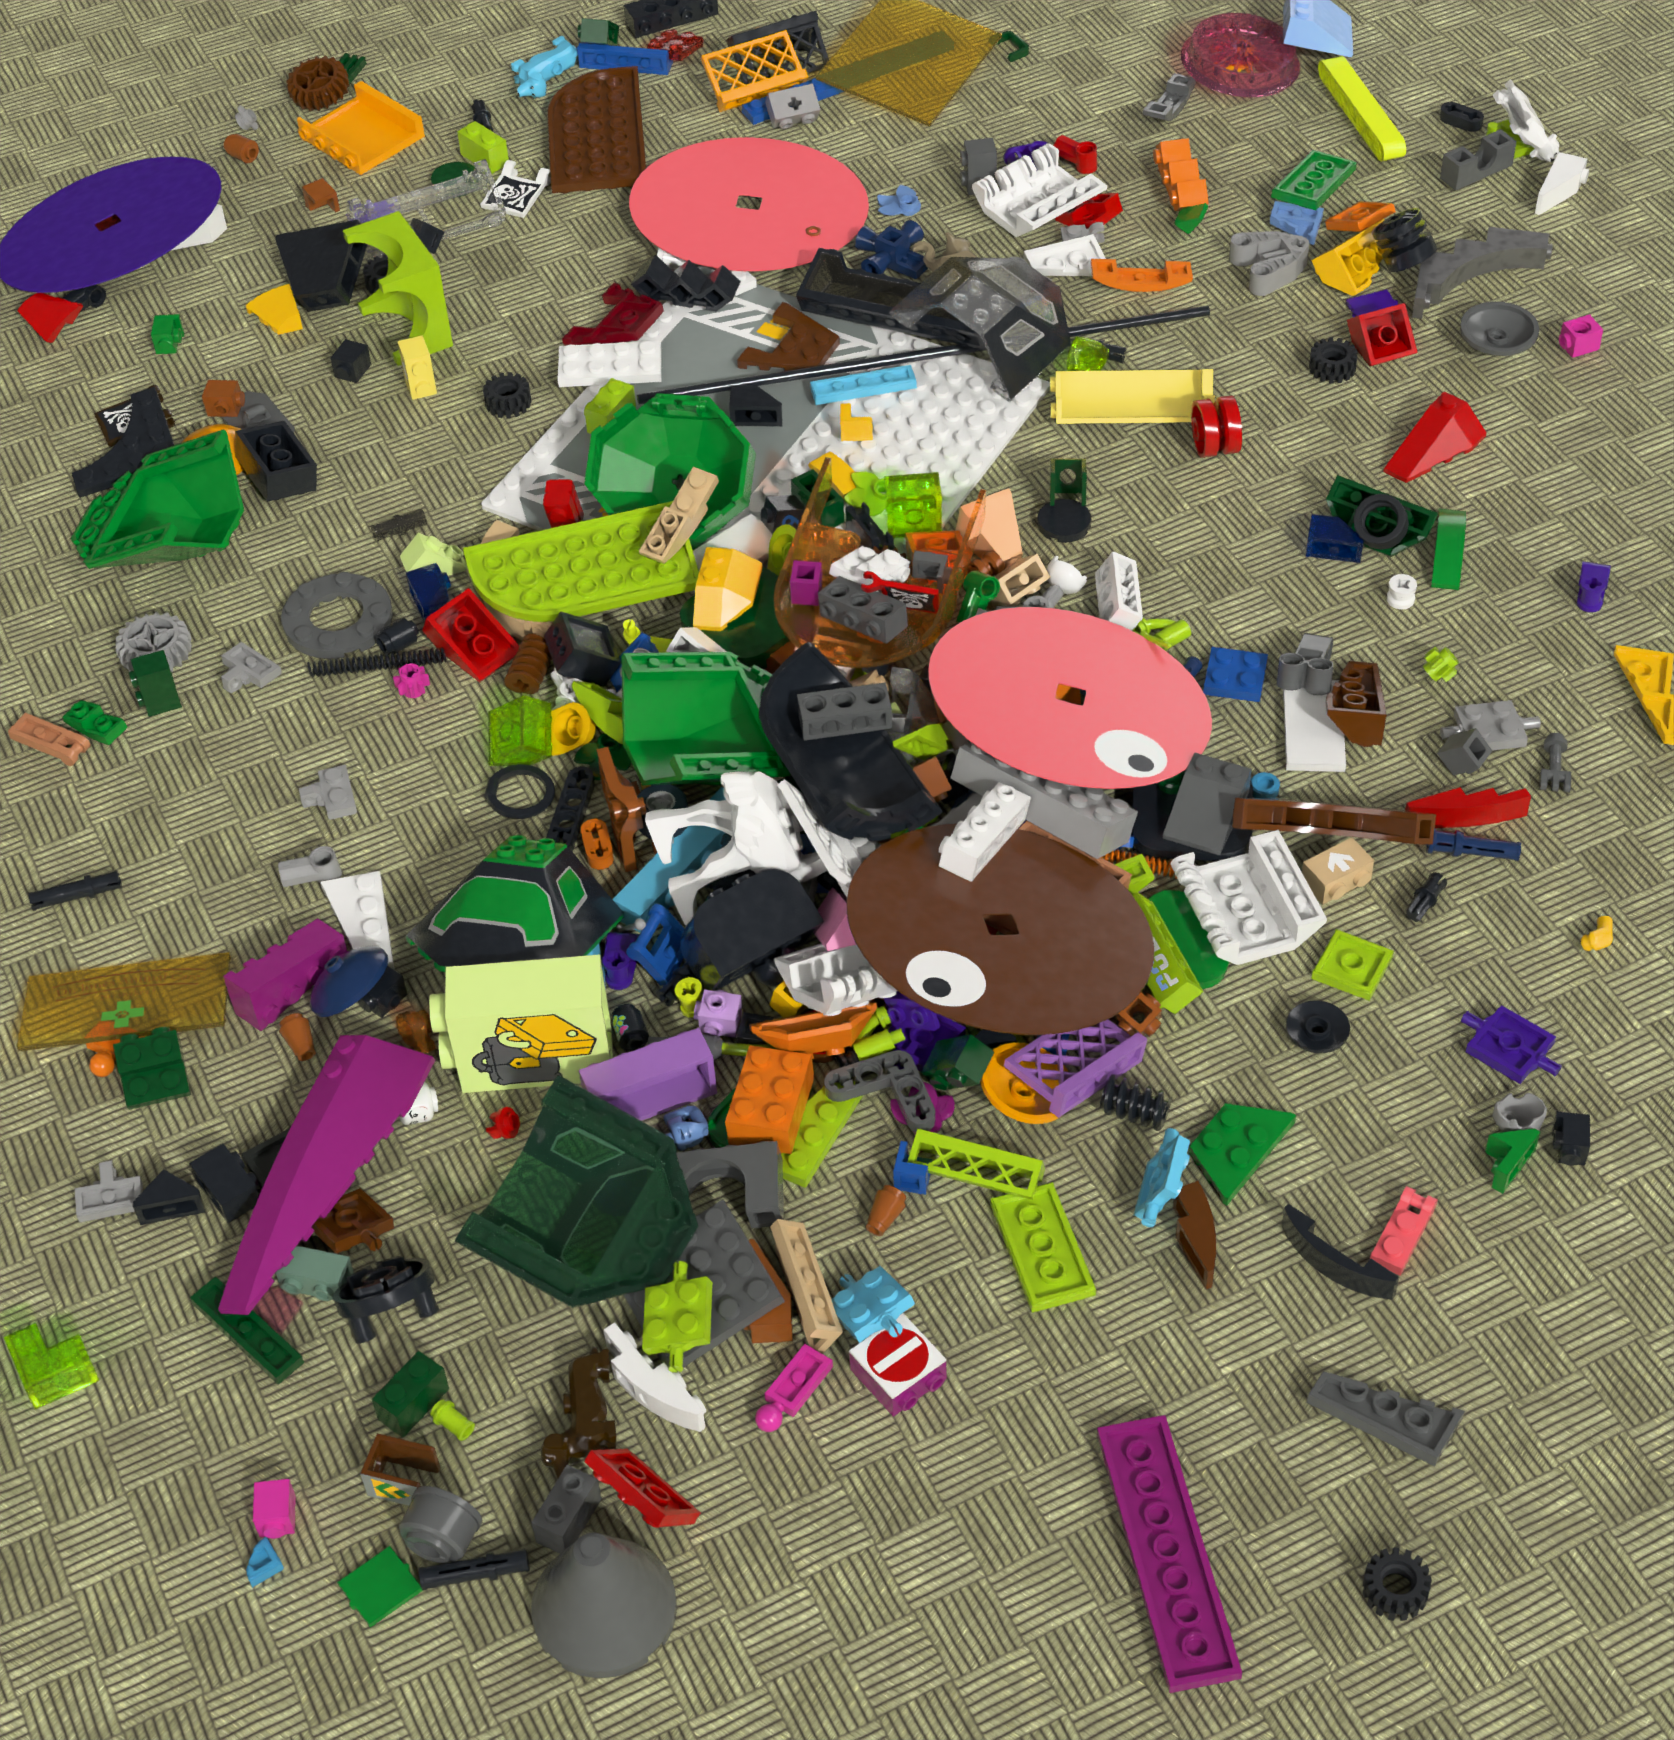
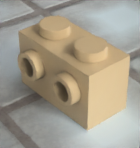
M1038 554L1022 558L994 576L1000 583V590L997 597L991 600L990 603L994 609L998 606L1014 607L1021 602V597L1024 595L1029 596L1041 589L1040 584L1051 577Z

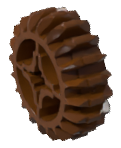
M326 55L322 58L316 56L312 60L308 58V61L304 63L300 62L299 67H293V72L288 74L289 79L287 80L290 98H292L296 106H300L302 110L308 109L310 112L314 109L320 112L324 107L328 109L332 104L337 105V100H343V95L348 93L347 88L350 86L348 73L344 69L343 64L340 61H336L334 57L328 58Z

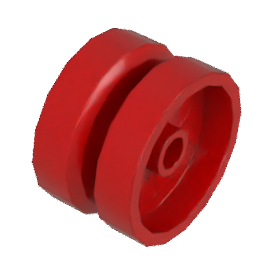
M1234 396L1217 397L1214 404L1210 399L1194 400L1191 408V426L1194 444L1200 458L1216 456L1219 449L1224 455L1239 453L1242 447V424L1239 407Z

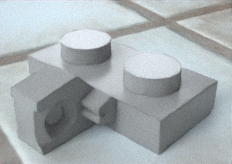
M240 642L221 655L223 664L229 667L228 672L221 676L223 689L229 693L239 690L243 684L247 685L250 682L262 688L282 674L279 665L243 642Z
M346 765L318 771L320 782L299 788L303 808L316 805L325 806L329 820L357 813Z
M112 1160L99 1163L100 1181L93 1182V1185L74 1188L76 1215L79 1223L135 1212L133 1201L143 1192L140 1176L125 1179L123 1176L117 1177Z

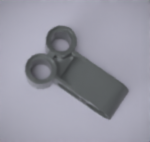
M1304 633L1296 653H1285L1279 657L1278 687L1290 691L1305 688L1308 693L1313 695L1328 694L1331 691L1333 662L1330 661L1333 637Z

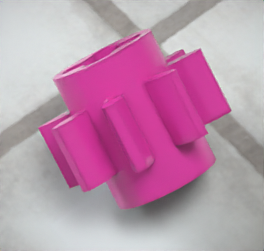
M410 663L398 668L399 676H394L393 680L400 696L405 695L408 698H417L425 694L424 686L430 685L429 675L425 674L424 666L419 667L416 664Z

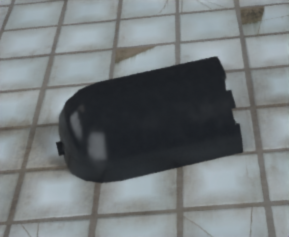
M811 642L803 644L770 677L761 695L759 719L766 737L824 827L832 833L852 840L854 837L867 838L868 841L891 839V834L907 829L908 832L913 831L942 813L943 811L903 753L893 746L894 740L886 729L804 741L798 715L797 694L853 686Z

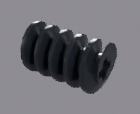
M1111 1074L1102 1092L1100 1109L1104 1106V1113L1106 1115H1112L1116 1110L1118 1119H1124L1128 1114L1131 1123H1136L1141 1117V1125L1143 1127H1148L1153 1121L1154 1130L1160 1131L1166 1122L1172 1097L1168 1101L1164 1100V1090L1162 1089L1155 1097L1152 1096V1086L1150 1085L1141 1093L1140 1082L1137 1081L1129 1089L1127 1078H1124L1119 1085H1116L1115 1074Z

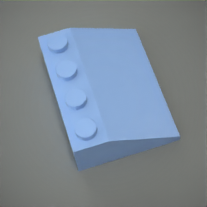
M1285 0L1283 6V44L1352 57L1351 16L1331 0Z

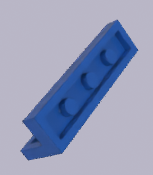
M579 43L577 47L579 68L602 70L638 66V73L668 75L674 61V53H668V50Z

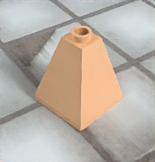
M1009 488L960 507L956 530L960 531L967 549L981 559L985 553L992 550L995 551L1002 558L1005 569L1022 559L1021 541L1012 493Z

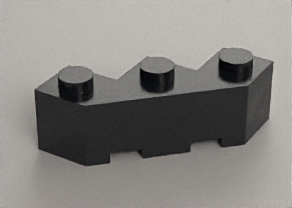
M654 255L639 267L631 285L640 294L659 302L660 300L672 301V305L693 308L694 305L704 306L708 311L717 312L732 301L741 281L724 265L706 276L690 260L673 271L658 256Z

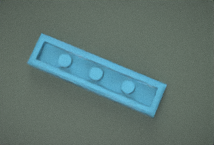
M911 365L810 382L815 405L917 388V381Z

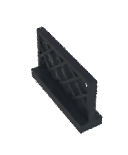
M817 11L739 33L726 40L728 47H732L787 30L789 37L796 40L793 46L794 50H796L799 42L810 48L805 59L797 55L799 61L803 63L802 69H805L806 65L811 67L806 69L807 74L831 67L817 23L819 20ZM811 28L815 36L812 44L801 38L804 31ZM779 39L778 42L774 41L772 45L784 52L786 48L780 45L783 39ZM761 47L752 48L751 52L754 55L764 57L765 54L759 51ZM813 51L821 55L823 64L816 66L808 61ZM737 52L733 53L735 62L742 65L744 60L741 59L740 54ZM772 53L770 57H766L765 60L778 66L779 62L774 60L775 54ZM751 60L750 63H745V67L754 72H757L758 69L752 66L754 63L753 60ZM788 60L786 61L785 65L781 64L780 68L788 72L793 71L790 68H788V65L790 63V61ZM765 67L764 71L760 70V75L766 78L771 77L766 74L769 69L768 67ZM741 72L740 78L742 83L749 84L748 74Z

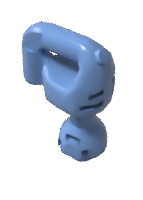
M686 1106L664 1115L663 1119L669 1130V1133L664 1134V1136L673 1140L679 1151L698 1145L702 1142L704 1136L708 1135V1123L698 1107ZM690 1118H691V1120H692V1122H686V1121H685V1120L690 1119Z

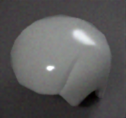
M1509 1093L1501 1101L1495 1103L1492 1116L1502 1132L1534 1128L1539 1130L1546 1117L1547 1107L1543 1100L1532 1093H1526L1521 1098H1514L1512 1093Z

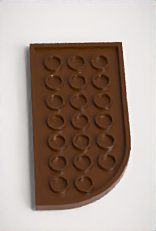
M638 66L609 68L587 73L570 81L554 95L548 107L552 193L633 187L636 179L646 169Z

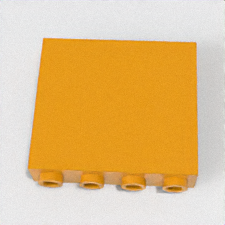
M359 81L354 84L356 92L354 99L311 124L301 117L297 118L299 127L298 133L302 140L307 141L318 150L331 156L334 160L362 175L425 137L421 116L363 81Z

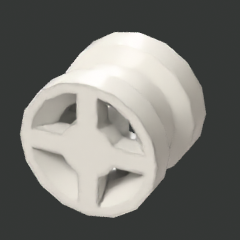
M1406 574L1393 576L1388 586V604L1396 609L1410 608L1415 602L1416 580Z

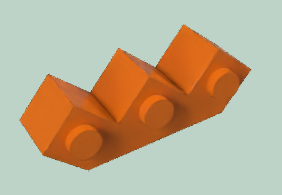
M1189 138L1163 141L1157 144L1156 149L1153 150L1154 162L1158 164L1162 183L1166 187L1174 210L1180 211L1183 208L1204 203L1208 205L1206 179L1200 180L1197 158L1191 159Z

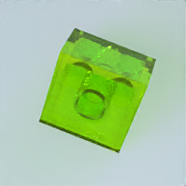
M522 695L488 711V765H534L552 757L551 703Z

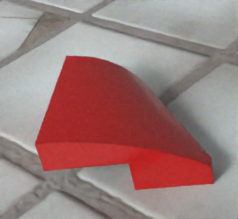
M1118 193L1098 194L1074 207V211L1059 215L1055 218V221L1066 226L1085 225L1086 229L1096 222H1103L1104 225L1123 211Z
M36 293L25 300L17 311L46 342L53 343L65 323L73 324L83 305L60 297H53L46 293Z

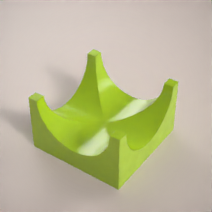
M397 211L343 230L344 239L348 244H369L388 256V272L386 277L378 280L379 289L370 297L358 303L362 316L374 313H394L408 318L413 322L409 338L423 335L430 354L452 347L453 342L439 265L402 214ZM398 349L392 354L394 362L397 366H400L402 362Z

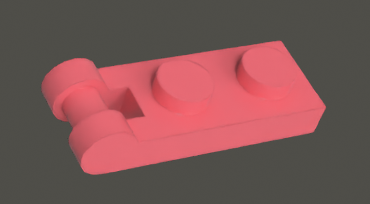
M1406 1186L1370 1259L1401 1276L1436 1208L1438 1199L1429 1195L1427 1197L1418 1195L1415 1189ZM1410 1206L1420 1209L1419 1215L1409 1211Z

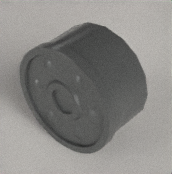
M431 1486L416 1488L411 1497L412 1501L399 1525L400 1535L407 1547L420 1557L436 1563L461 1560L475 1532L479 1530L483 1520L480 1513L467 1501L446 1490Z

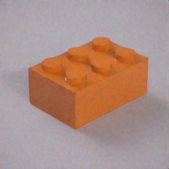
M749 1045L725 1120L729 1145L738 1146L755 1144L760 1141H777L781 1153H792L814 1081L812 1054Z

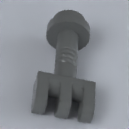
M1551 733L1544 740V750L1550 753L1549 770L1541 769L1539 790L1546 791L1547 781H1551V791L1558 792L1559 782H1563V792L1570 793L1571 771H1561L1562 753L1568 748V742L1561 733Z

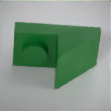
M1534 1128L1489 1135L1485 1152L1497 1159L1491 1169V1173L1494 1174L1491 1188L1502 1194L1506 1191L1536 1151L1540 1135L1539 1130Z

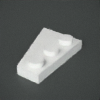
M1094 234L1026 250L1023 255L1026 263L1044 276H1092L1091 259H1106Z

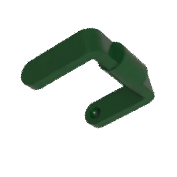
M1005 31L989 39L991 46L1010 40L1019 48V50L1008 55L1007 59L1010 62H1014L1029 54V45L1012 31Z

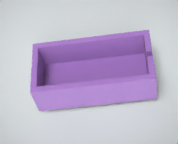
M699 1028L681 1032L677 1036L660 1042L650 1043L646 1047L622 1053L617 1057L600 1063H593L579 1070L581 1086L585 1092L637 1121L651 1118L717 1094L713 1055Z

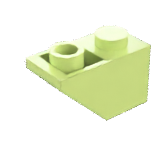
M417 533L400 555L408 574L428 582L463 572L467 569V564L463 557L464 554L459 547L447 545L440 542L434 536L428 537L421 533Z

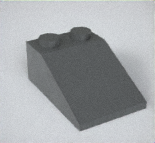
M1194 753L1181 782L1163 833V839L1221 855L1233 829L1235 798H1247L1252 769Z

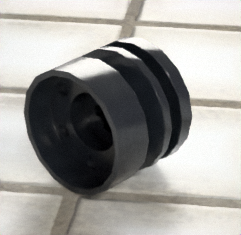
M1420 208L1397 213L1378 224L1372 230L1374 239L1378 240V248H1388L1382 254V257L1389 272L1394 273L1409 269L1425 261L1437 251V246L1431 233L1422 232L1427 224L1422 219L1423 215Z

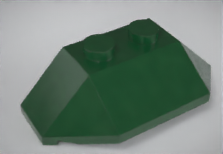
M1336 476L1327 495L1326 502L1341 538L1389 557H1393L1427 539L1438 513L1393 496L1400 501L1408 515L1409 525L1406 535L1400 543L1392 548L1383 550L1371 548L1363 543L1354 528L1353 518L1357 507L1369 496L1389 494L1342 476ZM1384 506L1370 511L1365 519L1366 530L1375 537L1390 534L1397 525L1396 513L1389 507Z

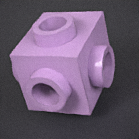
M704 990L702 1001H696L694 1009V1019L698 1020L701 1033L736 1038L742 1015L741 995L731 994L723 990Z

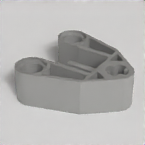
M1279 231L1236 233L1231 237L1229 261L1235 266L1253 264L1250 271L1249 290L1256 296H1265L1295 281L1304 270L1308 262L1309 240L1303 236Z

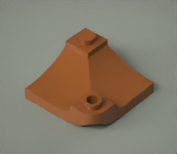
M609 748L596 749L602 790L608 805L613 835L625 872L637 870L634 851L636 832L643 828L642 815L647 813L643 797L637 798V795L640 793L637 781H628L617 770Z

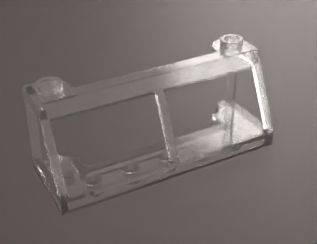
M484 159L474 162L475 169L469 174L467 170H464L461 177L375 203H372L371 199L366 200V204H361L359 198L347 201V221L358 220L362 224L397 211L403 214L418 210L422 220L430 224L423 207L483 190L495 212L485 216L483 219L444 230L445 233L441 240H445L487 226H499L505 221L506 209L487 161ZM488 182H489V184H490V187H491V189H492V192H493V194H494V197H495V199H496V202H495V200H494L492 194L490 193V191H489V189H488V187H487V183H488ZM368 244L364 257L366 261L370 259L375 261V256L383 258L382 255L385 253L378 248L371 250Z

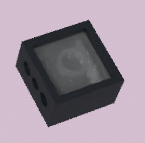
M560 612L544 635L557 673L564 677H573L604 687L621 664L607 625Z

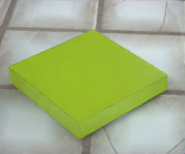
M1336 929L1315 966L1311 979L1370 1001L1393 958L1394 951Z

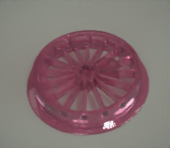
M1224 13L1211 16L1196 26L1193 34L1185 41L1181 49L1182 64L1196 81L1212 90L1232 96L1263 97L1279 93L1289 88L1297 80L1300 73V62L1296 55V46L1283 44L1284 28L1273 21L1252 14ZM1232 64L1235 65L1233 71L1226 69V67ZM1252 66H1253L1259 73H1254ZM1238 68L1245 69L1246 73L1237 72Z

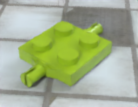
M679 1261V1264L677 1262L673 1264L672 1282L645 1288L642 1350L647 1355L668 1353V1370L674 1373L683 1371V1353L695 1346L710 1344L713 1282L707 1276L688 1280V1264L684 1261Z

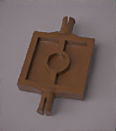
M359 1188L342 1195L325 1218L319 1217L312 1225L314 1233L336 1254L349 1250L360 1243H365L371 1251L375 1252L376 1249L379 1250L382 1247V1240L378 1236L394 1229V1222L391 1215Z

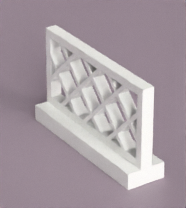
M784 779L777 784L829 874L837 880L847 897L852 878L863 862L861 856L851 840L840 837L825 828L806 797Z

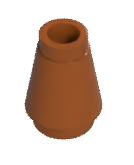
M300 1013L290 1014L283 1018L280 1022L281 1028L279 1033L298 1060L306 1061L314 1057L316 1051L314 1049L309 1020Z
M884 1185L881 1190H877L865 1228L874 1235L883 1236L884 1232L906 1207L904 1203L907 1198L906 1195L890 1185Z

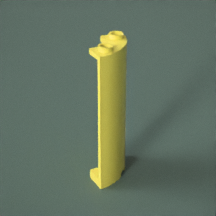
M1213 369L1055 371V376L1050 377V392H1055V403H1051V418H1056V424L1191 422V408L1194 400L1210 399L1213 404L1215 403V395H1213Z

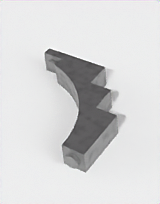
M1489 227L1486 242L1456 239L1454 254L1435 252L1428 259L1421 262L1412 318L1422 319L1424 309H1429L1430 304L1439 305L1451 290L1476 276L1504 269H1544L1545 260L1551 259L1553 244H1548L1549 233Z

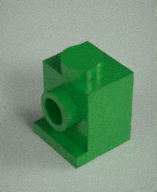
M180 314L154 315L151 337L156 354H175L178 343L182 342V337L185 335Z

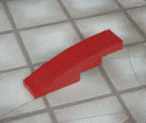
M1459 787L1407 802L1405 810L1436 814L1435 828L1471 827L1500 823L1527 816L1531 795L1526 788L1498 796L1494 788L1466 795L1462 788Z

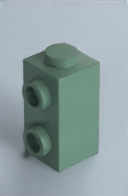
M296 1246L291 1252L294 1258L286 1267L277 1270L275 1275L277 1276L280 1288L287 1293L293 1295L301 1293L315 1296L322 1301L333 1300L335 1291L347 1282L346 1278L353 1274L354 1271L349 1256Z

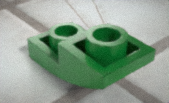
M84 700L75 703L62 717L64 722L75 730L106 745H110L128 728L124 719L104 714L100 705Z

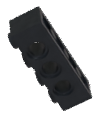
M639 0L623 5L625 25L635 38L718 15L717 0Z

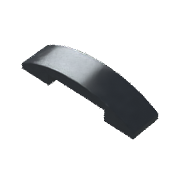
M1289 1203L1284 1207L1282 1228L1285 1235L1296 1251L1312 1267L1332 1281L1355 1292L1382 1299L1392 1300L1395 1297L1399 1281L1397 1275L1373 1259H1370L1362 1267L1314 1235L1316 1221Z

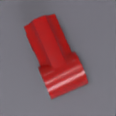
M1064 135L1056 139L1053 146L1059 150V157L1076 164V170L1079 173L1091 174L1097 170V146L1095 143L1090 141L1079 143Z

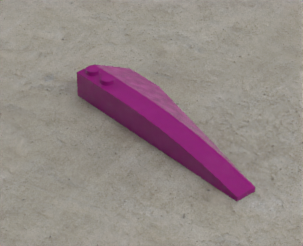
M340 1035L298 1112L261 1190L218 1308L221 1314L249 1315L275 1282L272 1278L275 1272L282 1267H286L294 1258L291 1252L301 1240L305 1242L314 1232L312 1225L319 1217L325 1218L356 1179L354 1172L357 1168L368 1164L375 1155L372 1150L381 1138L387 1140L394 1131L392 1124L399 1116L404 1118L409 1112L435 1062L433 1056L368 1035Z

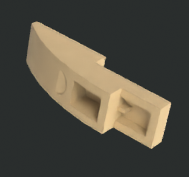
M693 467L671 506H665L639 553L663 564L671 559L686 543L708 510L706 503L719 482L718 477Z

